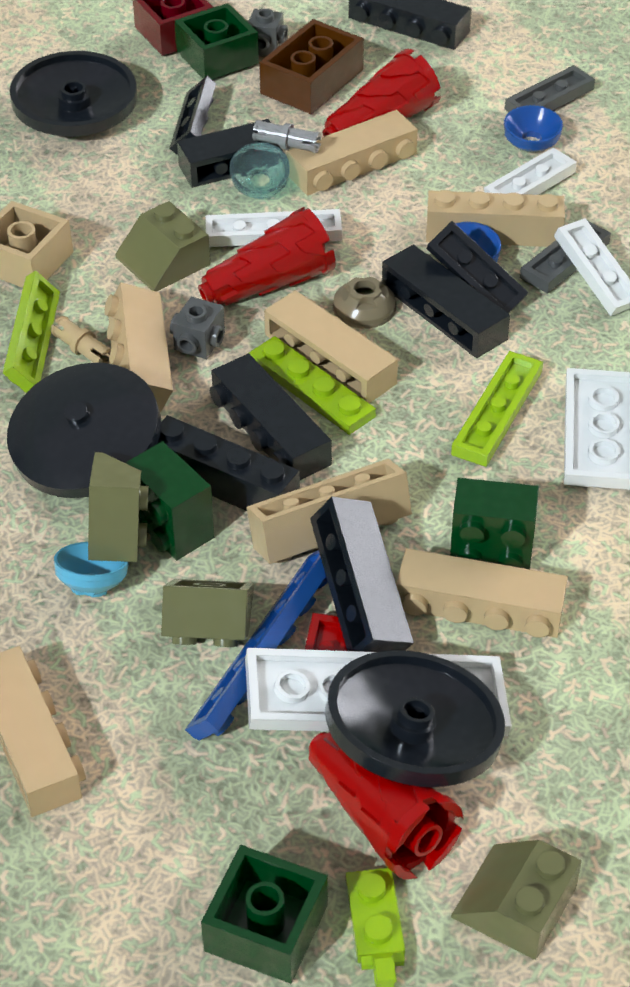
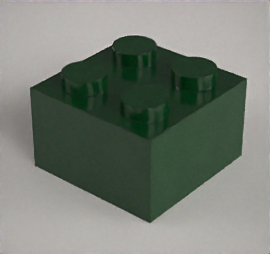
M229 3L174 20L177 53L202 79L208 76L212 80L259 63L258 32Z
M163 441L125 462L141 471V486H149L148 511L140 510V523H148L147 533L150 535L154 546L160 552L167 551L177 561L215 538L211 485Z
M458 478L453 509L450 556L530 569L539 486Z
M240 844L201 920L204 952L292 984L328 906V875Z

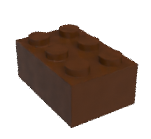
M312 19L259 62L260 94L312 114L363 71L364 38Z

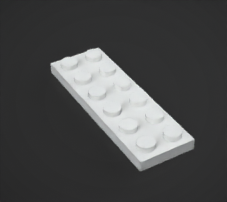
M247 648L245 666L249 729L329 732L325 717V706L333 678L349 662L375 652ZM430 654L463 667L479 678L492 691L503 710L505 718L504 736H508L512 725L500 656Z

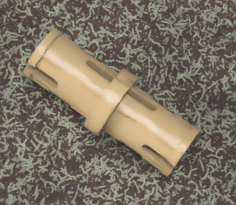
M60 316L55 320L64 330L52 324L51 334L68 344L74 354H82L93 363L110 364L102 355L109 357L111 347L97 340L94 332L87 328H80L66 316Z

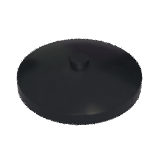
M65 51L40 57L20 69L11 82L10 99L12 109L17 118L30 128L56 136H84L110 129L126 119L136 105L137 86L131 70L113 57L90 51Z
M109 363L78 364L50 374L35 384L21 398L9 421L7 446L18 472L34 488L46 494L63 498L89 497L94 453L103 452L125 463L152 448L159 441L161 414L152 390L134 372Z
M406 650L380 651L361 656L349 662L333 678L325 706V717L329 732L347 756L378 776L411 786L446 787L476 778L485 772L495 761L505 734V718L500 703L492 691L479 678L451 661L422 652Z

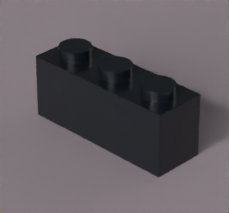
M269 119L262 120L263 122L271 123ZM255 122L177 141L179 167L191 188L283 165V149L277 144L254 141L252 134L258 133L257 130H253Z

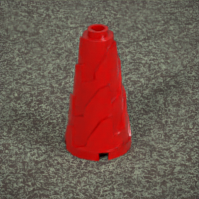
M402 50L364 86L357 90L349 101L326 118L325 129L322 131L323 136L394 110H398L405 118L412 117L421 111H427L436 105L441 96H435V92L440 90L441 87L434 70L422 55L415 59L410 56L415 50Z
M303 207L266 229L264 235L239 248L237 254L207 271L206 275L201 278L202 284L198 285L202 299L227 306L255 294L261 296L290 284L291 287L321 274L325 275L333 271L336 266L334 249L325 253L324 243L330 241L320 220L309 208L305 209Z
M330 732L319 733L312 739L309 745L308 759L310 763L325 779L327 785L335 794L351 820L365 835L376 853L394 874L405 880L418 878L411 871L413 868L424 862L430 871L449 854L462 831V828L454 822L455 816L461 817L463 820L464 816L459 805L448 795L441 794L433 787H419L397 783L368 771L342 751Z

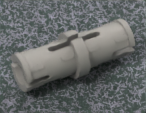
M256 120L253 130L258 131V133L252 134L254 141L280 145L281 149L288 150L292 147L317 153L321 143L317 142V140L322 138L321 132L294 128L293 124L285 123L284 125Z

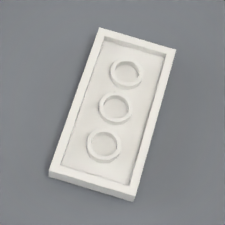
M567 368L565 380L564 485L630 490V372Z

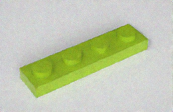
M36 270L25 278L3 368V374L26 393L41 381L51 336V326L54 322L60 291Z
M276 336L248 352L277 383L348 435L376 417V408Z
M512 351L507 353L452 443V456L487 467L541 375L543 361Z

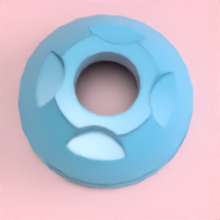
M88 542L65 546L54 556L56 576L62 583L71 588V591L76 595L104 596L108 590L117 586L126 577L129 562L88 560Z

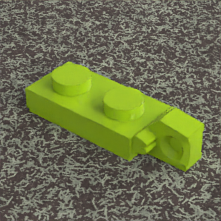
M389 868L345 872L357 962L361 964V970L373 969L376 987H395V983H397L395 967L405 965V945L392 871Z

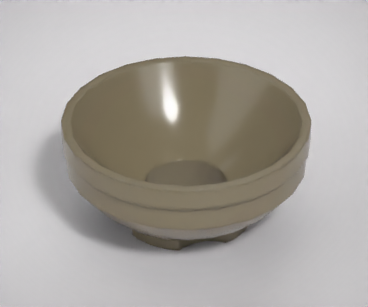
M370 276L367 278L356 277L336 291L333 300V312L342 322L351 327L375 328L384 325L392 319L396 312V298L392 290L376 278ZM370 289L374 290V292L371 294L363 295L357 293L355 290Z

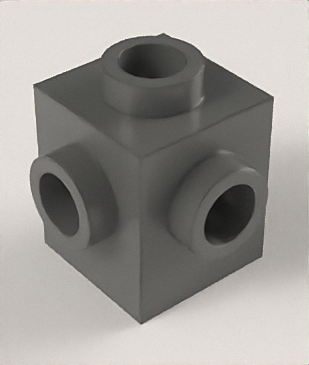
M267 8L254 9L250 19L246 20L258 32L259 56L266 57L287 40L288 25H284L283 12L272 11Z
M191 296L182 310L173 316L170 323L174 350L207 359L213 349L221 345L224 338V306Z

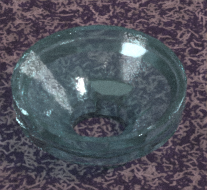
M263 142L245 145L233 155L230 161L232 182L235 188L245 196L257 199L269 198L279 193L288 182L290 173L289 160L286 154L275 145ZM257 174H264L269 177L270 181L264 186H256L251 182V178Z

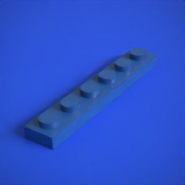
M319 550L307 557L186 727L185 731L193 738L201 740L212 734L215 736L221 735L233 722L234 716L231 713L236 705H240L247 700L245 666L247 648L276 649L278 645L284 644L296 631L294 622L298 616L304 615L316 602V598L313 596L317 589L322 588L328 583Z

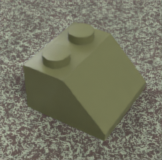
M167 201L139 216L116 252L115 257L150 290L157 292L211 265L209 235L174 204Z
M103 452L94 453L89 484L88 560L137 562L139 547H147L148 523H140V510L148 511L149 486H141L140 470Z
M173 579L163 586L161 636L172 637V643L179 645L197 644V638L213 639L214 646L237 647L238 640H246L249 635L254 583Z
M541 840L494 844L451 914V918L536 960L577 888L582 860Z

